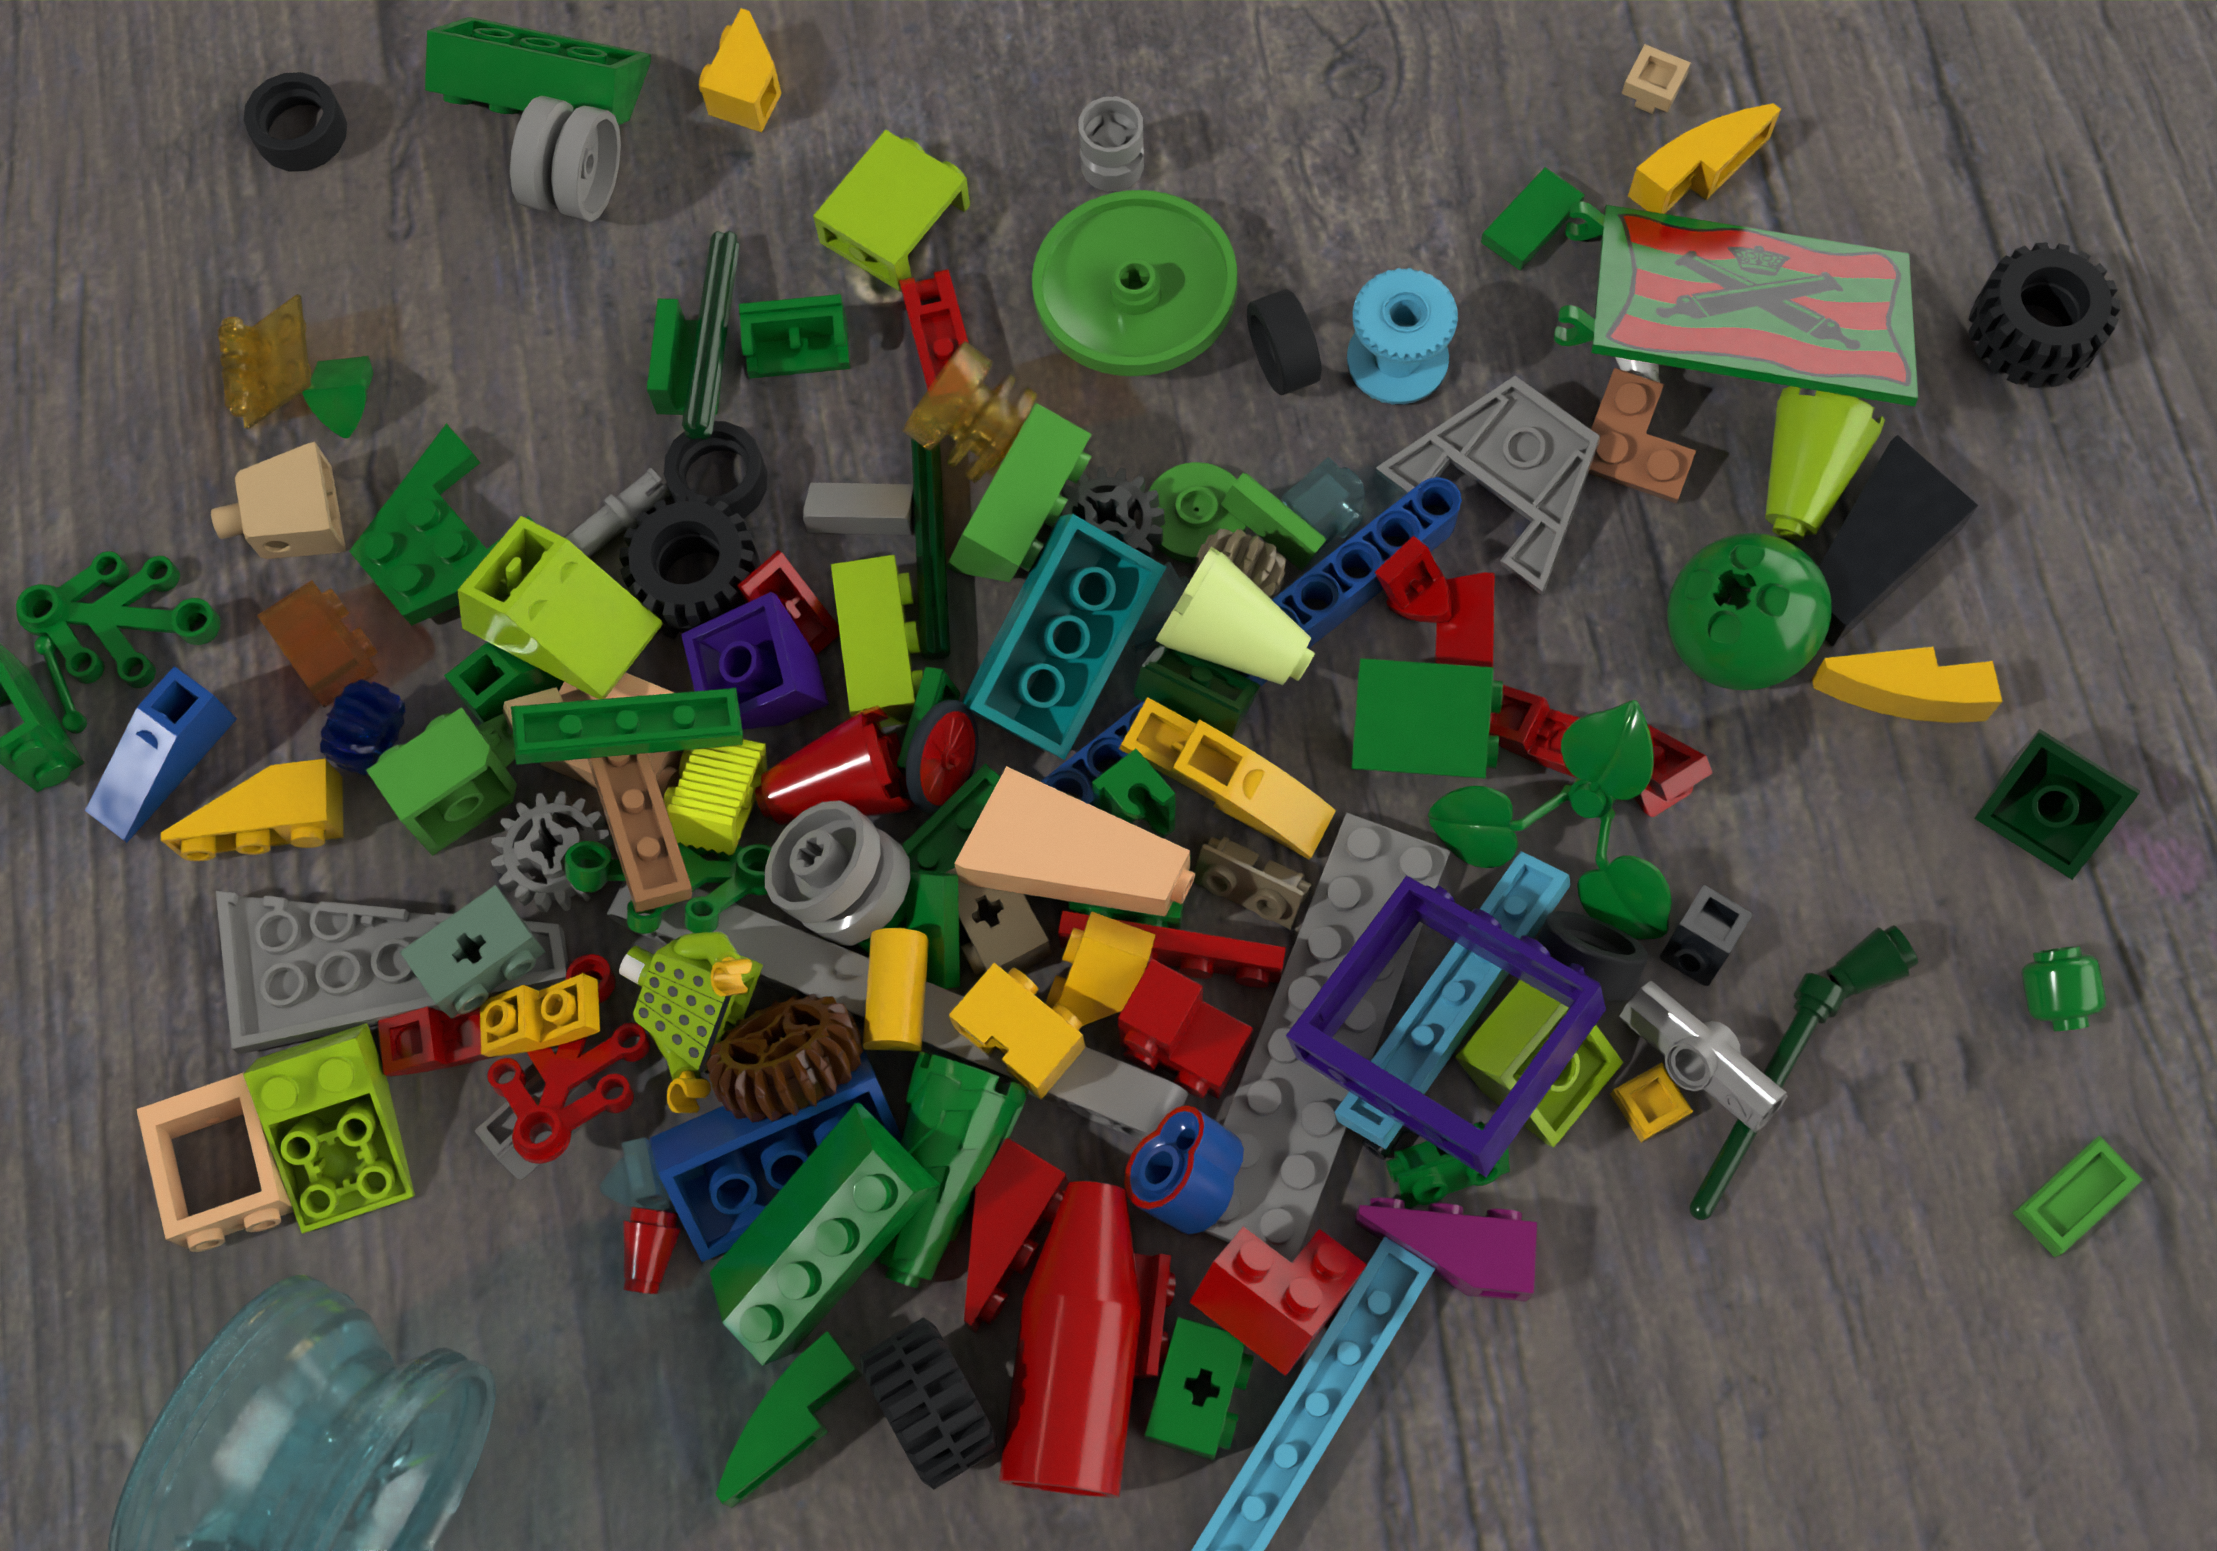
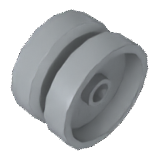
M542 95L532 99L522 113L511 149L510 178L512 192L517 203L524 207L550 212L558 207L559 212L563 215L588 222L599 218L609 203L619 170L621 141L620 129L615 115L608 110L586 105L574 110L573 106L564 100Z
M842 801L821 802L799 814L784 828L772 846L765 866V889L771 901L790 916L801 921L806 928L817 936L838 946L855 945L871 937L873 931L882 929L891 921L904 901L911 879L910 859L903 847L886 832L876 828L872 821L855 807Z

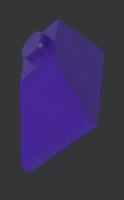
M772 592L681 634L694 690L706 691L736 688L742 730L785 725L829 705L817 656L778 596Z

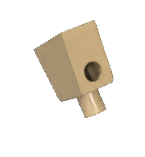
M315 442L307 443L240 470L235 476L238 503L211 510L213 526L220 539L244 534L247 542L261 558L275 559L346 551L332 466Z

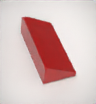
M1482 572L1446 579L1451 593L1452 618L1448 622L1436 623L1435 663L1493 667L1495 573Z

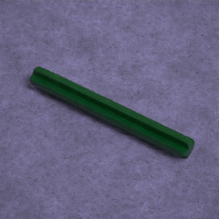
M730 230L725 233L716 231L710 239L682 420L685 435L692 440L696 438L706 440L713 432L740 244L737 242V235Z
M933 416L915 417L910 423L920 650L925 659L934 660L947 658L950 654L940 429L938 420Z

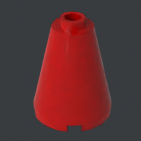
M878 705L863 709L762 773L761 786L755 788V795L764 817L772 816L779 825L789 824L803 811L821 802L842 801L855 807L865 816L902 813L914 807L912 800L904 798V793L908 792L906 777L896 767L902 748L901 742L896 732L886 735L879 723L889 719L885 711Z

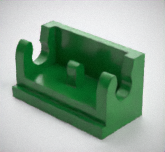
M841 294L739 304L743 356H746L749 379L851 369L848 322Z
M1137 748L1092 781L1094 807L1131 824L1136 820H1145L1150 824L1151 830L1162 838H1165L1175 830L1176 793Z

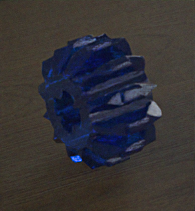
M360 679L355 683L348 684L344 688L341 697L335 698L331 711L326 714V724L320 731L323 738L320 743V752L326 755V759L336 763V766L351 773L355 771L362 775H367L368 772L366 770L376 764L379 757L399 740V731L405 724L403 717L406 711L405 702L400 699L399 695L389 691L390 688L374 681L370 683Z

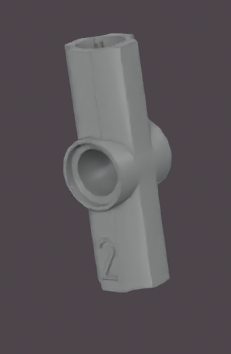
M1653 981L1642 986L1620 1014L1625 1024L1665 1056L1666 1069L1677 1085L1690 1091L1704 1089L1755 1133L1767 1124L1787 1099V1092L1741 1055L1739 1041L1729 1027L1715 1021L1702 1023Z

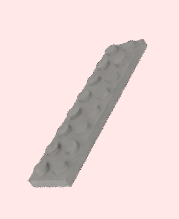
M1346 812L1223 1124L1225 1128L1233 1132L1241 1140L1244 1148L1243 1162L1234 1178L1232 1198L1227 1210L1219 1220L1202 1233L1230 1243L1244 1226L1291 1263L1298 1256L1346 1130V1126L1337 1121L1335 1111L1349 1091L1298 1060L1286 1035L1406 875L1425 886L1428 885L1435 889L1439 884L1450 850ZM1421 922L1416 925L1333 1036V1039L1369 1061L1373 1059L1422 929L1423 923Z

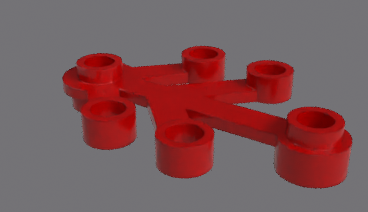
M586 954L575 959L567 969L566 980L582 973L597 980H602L598 984L599 1003L607 1000L615 988L616 979L606 959L596 954ZM632 1022L622 1024L614 1031L611 1038L583 1055L582 1052L587 1037L560 1044L556 1055L551 1047L527 1052L546 1083L539 1106L526 1090V1074L516 1060L502 1058L490 1066L487 1073L488 1082L499 1096L506 1098L518 1118L513 1129L512 1142L515 1150L524 1160L535 1164L555 1160L567 1149L571 1140L572 1130L605 1110L610 1113H620L631 1106L634 1100V1091L627 1078L617 1073L604 1076L597 1083L596 1090L566 1107L565 1104L571 1089L620 1059L627 1062H635L646 1056L650 1049V1041L641 1025ZM640 1037L635 1046L630 1048L622 1047L628 1038ZM515 1072V1076L510 1082L499 1083V1079L503 1074ZM616 1087L624 1088L618 1098L606 1099L611 1089ZM545 1131L552 1132L545 1141L535 1143L536 1137L540 1133Z

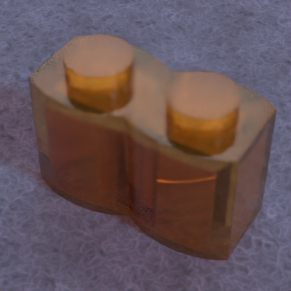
M311 580L257 616L307 687L325 708L378 673V670L370 660L378 651L360 627L351 632L347 629L341 619L350 613L333 589L329 588L321 593L313 580Z

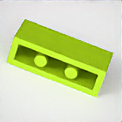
M895 555L831 564L851 717L865 708L868 709L878 705L889 718L879 722L882 727L908 724L923 677V670L913 671L911 654L920 652L916 621L906 622L904 605L914 604L909 572L899 574Z

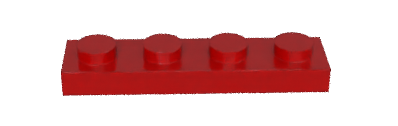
M1062 911L1058 931L1061 948H1066L1073 927L1084 931L1090 915ZM1117 920L1155 934L1147 966L1151 959H1154L1163 965L1180 967V973L1186 976L1207 979L1211 978L1213 973L1235 976L1237 983L1255 988L1267 987L1269 982H1280L1286 947Z

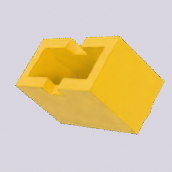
M993 963L949 1014L954 1029L988 1057L996 1048L1003 1053L1002 1061L1008 1065L1005 1068L1006 1072L1042 1100L1086 1048L1083 1034L1079 1032L1083 1024L1061 1004L1056 1003L1051 1009L1037 998L1035 994L1039 988L1021 971L1013 967L1007 973L996 963Z

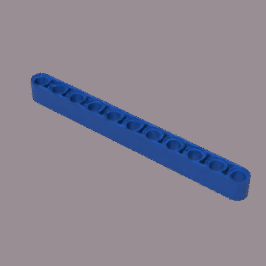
M1441 477L1429 478L1421 482L1272 599L1311 637L1307 646L1308 649L1384 590L1375 571L1401 548L1389 545L1385 542V538L1396 536L1407 542L1414 535L1431 552L1451 536L1456 526L1462 502L1459 489L1450 480ZM1435 505L1444 509L1446 513L1443 515H1433L1425 511L1424 508ZM1357 567L1364 570L1368 575L1364 578L1356 579L1349 577L1345 574L1344 570ZM1316 598L1324 601L1328 607L1315 611L1307 608L1303 602ZM1247 673L1241 674V676L1261 686L1268 681ZM1144 702L1139 703L1040 782L1064 793H1075L1082 798L1081 801L1094 806L1092 781L1102 775L1096 769V766L1104 760L1113 759L1120 761L1128 755L1121 751L1119 747Z

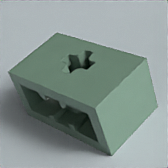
M494 885L405 947L400 953L434 1003L452 1019L457 1014H467L479 1008L488 999V993L504 981H513L527 974L535 966L536 959L544 954L545 950L511 902ZM479 949L482 958L474 963L471 954Z

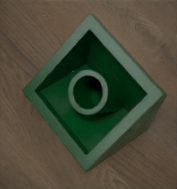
M2039 729L2014 756L1974 819L2073 880L2137 798L2140 790Z

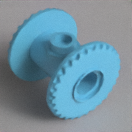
M1397 268L1396 270H1387L1376 275L1362 287L1354 302L1352 319L1355 333L1350 340L1347 351L1348 370L1355 384L1372 399L1391 405L1415 403L1432 394L1441 385L1446 376L1449 364L1447 346L1455 334L1458 322L1456 302L1449 289L1440 280L1421 270Z

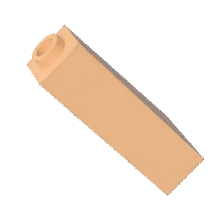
M1007 766L954 863L959 881L967 885L1166 917L1173 901L1179 904L1184 902L1195 878V873L1189 871L1190 850Z

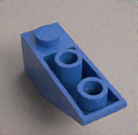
M174 666L136 708L85 811L128 843L237 718L212 693Z

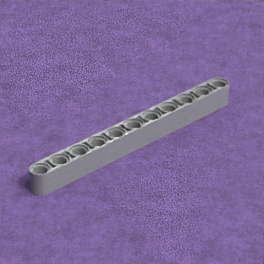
M623 881L607 912V916L617 924L631 930L627 925V905L632 899L627 883ZM696 889L692 892V898L706 897L710 893ZM689 900L677 902L662 912L661 926L656 931L638 934L667 945L680 936L693 933L686 928L684 923L685 906ZM735 903L719 914V924L713 932L726 934L739 955L763 964L757 983L791 997L798 995L801 999L810 994H815L818 999L825 996H833L837 1003H844L848 1013L852 1014L855 1023L864 1027L869 958ZM642 913V914H639V915L646 916V915H650V914ZM698 914L697 916H702V917H703V916H708V915ZM926 982L922 1051L999 1076L998 1081L1010 1085L1011 1081L1022 1085L1006 1072L1005 1068L1008 1065L1002 1061L1004 1054L997 1048L988 1057L954 1029L949 1014L964 997ZM1086 1047L1042 1100L1142 1141L1143 1138L1157 1129L1160 1122L1169 1112L1177 1107L1184 1106L1188 1093L1182 1087L1169 1080ZM1028 1091V1095L1038 1098L1031 1091Z

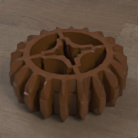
M810 994L801 999L798 995H793L785 1002L779 1003L774 1000L772 1005L765 1009L755 1008V1014L747 1019H738L736 1027L725 1031L721 1037V1042L716 1043L712 1047L711 1057L706 1062L710 1072L711 1087L718 1101L722 1102L726 1111H731L736 1119L748 1117L753 1123L761 1121L766 1116L772 1122L777 1121L783 1114L787 1113L797 1116L800 1109L809 1105L817 1107L818 1100L825 1096H834L836 1094V1086L848 1083L852 1079L851 1072L861 1065L859 1056L864 1051L860 1042L862 1037L852 1014L848 1013L844 1003H837L833 996H825L818 999L815 994Z

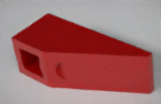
M1006 1138L975 1188L964 1312L965 1324L968 1329L975 1333L982 1322L991 1326L1001 1313L1009 1297L1002 1290L1014 1271L1023 1275L1032 1263L1040 1248V1244L1035 1242L1034 1239L1045 1221L1053 1223L1068 1185L1065 1172L1009 1138Z

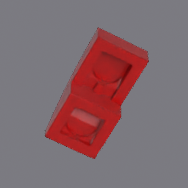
M1503 685L1500 714H1490L1489 735L1499 736V746L1544 767L1575 777L1564 763L1561 752V740L1569 726L1579 717L1550 709L1545 697Z
M427 1006L378 1021L383 1073L389 1077L450 1068L493 1058L481 1054L480 1007L467 1014H457L451 1019L442 1010L439 1011Z

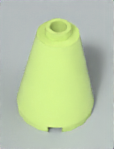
M1212 547L1205 555L1156 638V641L1163 644L1164 647L1284 685L1289 676L1299 681L1315 655L1313 651L1307 648L1311 637L1230 559Z

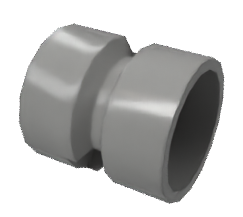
M1117 96L1102 97L1092 101L1083 109L1078 119L1081 172L1085 180L1094 188L1106 192L1124 190L1137 182L1144 170L1143 117L1133 103Z

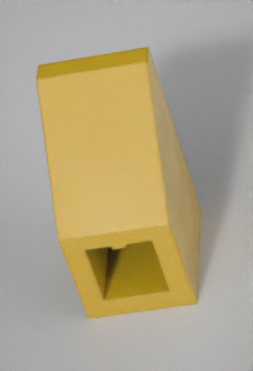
M740 8L732 26L727 25L723 30L719 50L712 64H707L703 68L699 79V90L703 95L708 115L762 133L782 93L774 62L749 10Z
M1091 911L1084 931L1073 927L1062 960L1072 963L1066 978L1055 975L1045 1004L1051 1009L1056 1003L1061 1004L1073 1013L1083 1026L1121 1012L1146 969L1155 934Z

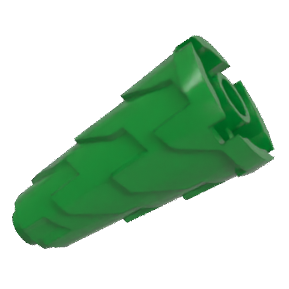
M925 1052L919 1053L905 1102L909 1109L901 1145L940 1186L882 1251L880 1263L888 1266L885 1278L914 1288H918L921 1278L932 1279L950 1240H956L975 1195L976 1185L999 1151L1003 1140L1010 1137L1025 1104L1029 1091L1028 1088L1011 1081L1010 1085L998 1081L999 1076L944 1057L933 1054L931 1056Z

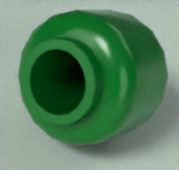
M2081 946L2034 952V961L2025 965L2021 973L2030 1016L2040 1021H2052L2053 1031H2069L2089 1027L2088 1016L2102 1011L2107 1001L2098 960L2094 956L2082 954Z

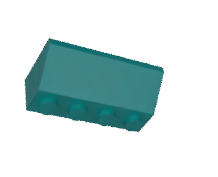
M1074 514L1060 516L961 702L974 715L1065 760L1167 567Z

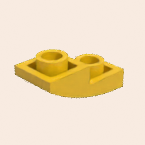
M582 973L540 991L526 985H521L488 998L480 1006L481 1054L487 1057L524 1053L568 1043L600 1032L598 980Z

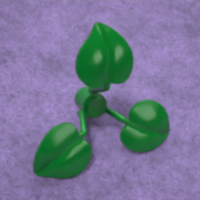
M1631 700L1604 711L1587 714L1569 726L1561 740V752L1566 767L1577 779L1573 785H1565L1559 794L1525 817L1512 820L1513 806L1510 799L1504 793L1485 786H1467L1453 790L1440 797L1428 812L1429 823L1452 853L1475 867L1495 868L1504 865L1515 855L1518 849V839L1514 831L1526 829L1564 802L1570 801L1573 810L1578 815L1584 818L1599 817L1601 820L1595 856L1599 869L1583 873L1577 883L1578 896L1586 913L1590 917L1618 928L1634 939H1656L1668 933L1672 899L1669 885L1660 870L1651 862L1636 856H1619L1612 860L1611 863L1607 859L1611 822L1616 815L1612 809L1613 804L1617 799L1629 800L1641 794L1649 784L1653 774L1654 753L1651 734L1637 700Z

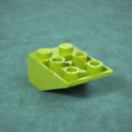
M523 516L519 517L458 589L462 629L597 699H605L662 626V620L644 607L640 601L568 539Z
M368 1023L257 1058L243 1073L302 1234L414 1197L415 1193L387 1076L383 1073V1065Z

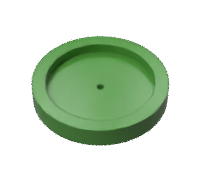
M1202 462L1180 464L1161 474L1149 489V491H1157L1159 495V506L1157 508L1164 509L1165 525L1160 526L1163 529L1162 545L1155 546L1172 559L1196 564L1195 558L1201 545L1205 544L1208 535L1216 534L1219 529H1227L1233 533L1237 529H1242L1246 533L1247 526L1221 505L1237 479L1221 467Z

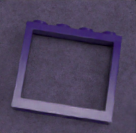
M1406 875L1287 1033L1286 1037L1298 1060L1487 1177L1606 1011L1600 983L1585 975L1582 966L1571 963L1567 967L1550 957L1549 951L1535 939L1525 935L1518 939L1502 930L1501 924L1489 913L1478 908H1474L1471 912L1456 904L1450 893L1438 885L1434 889ZM1419 922L1570 1008L1483 1130L1333 1039V1036Z

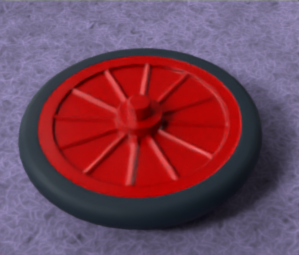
M945 700L933 706L920 721L909 746L906 761L908 792L915 806L928 814L936 813L972 777L976 765L979 745L977 723L972 711L967 709L964 703L957 700Z

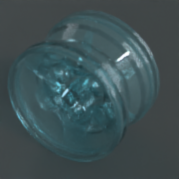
M294 1275L285 1278L258 1294L229 1320L201 1352L172 1392L146 1436L125 1481L111 1525L108 1551H435L465 1494L481 1456L495 1405L496 1384L494 1375L485 1365L474 1360H468L463 1354L447 1347L434 1349L397 1365L393 1362V1358L371 1316L364 1310L356 1307L355 1302L350 1296L336 1288L329 1287L324 1282L309 1275Z

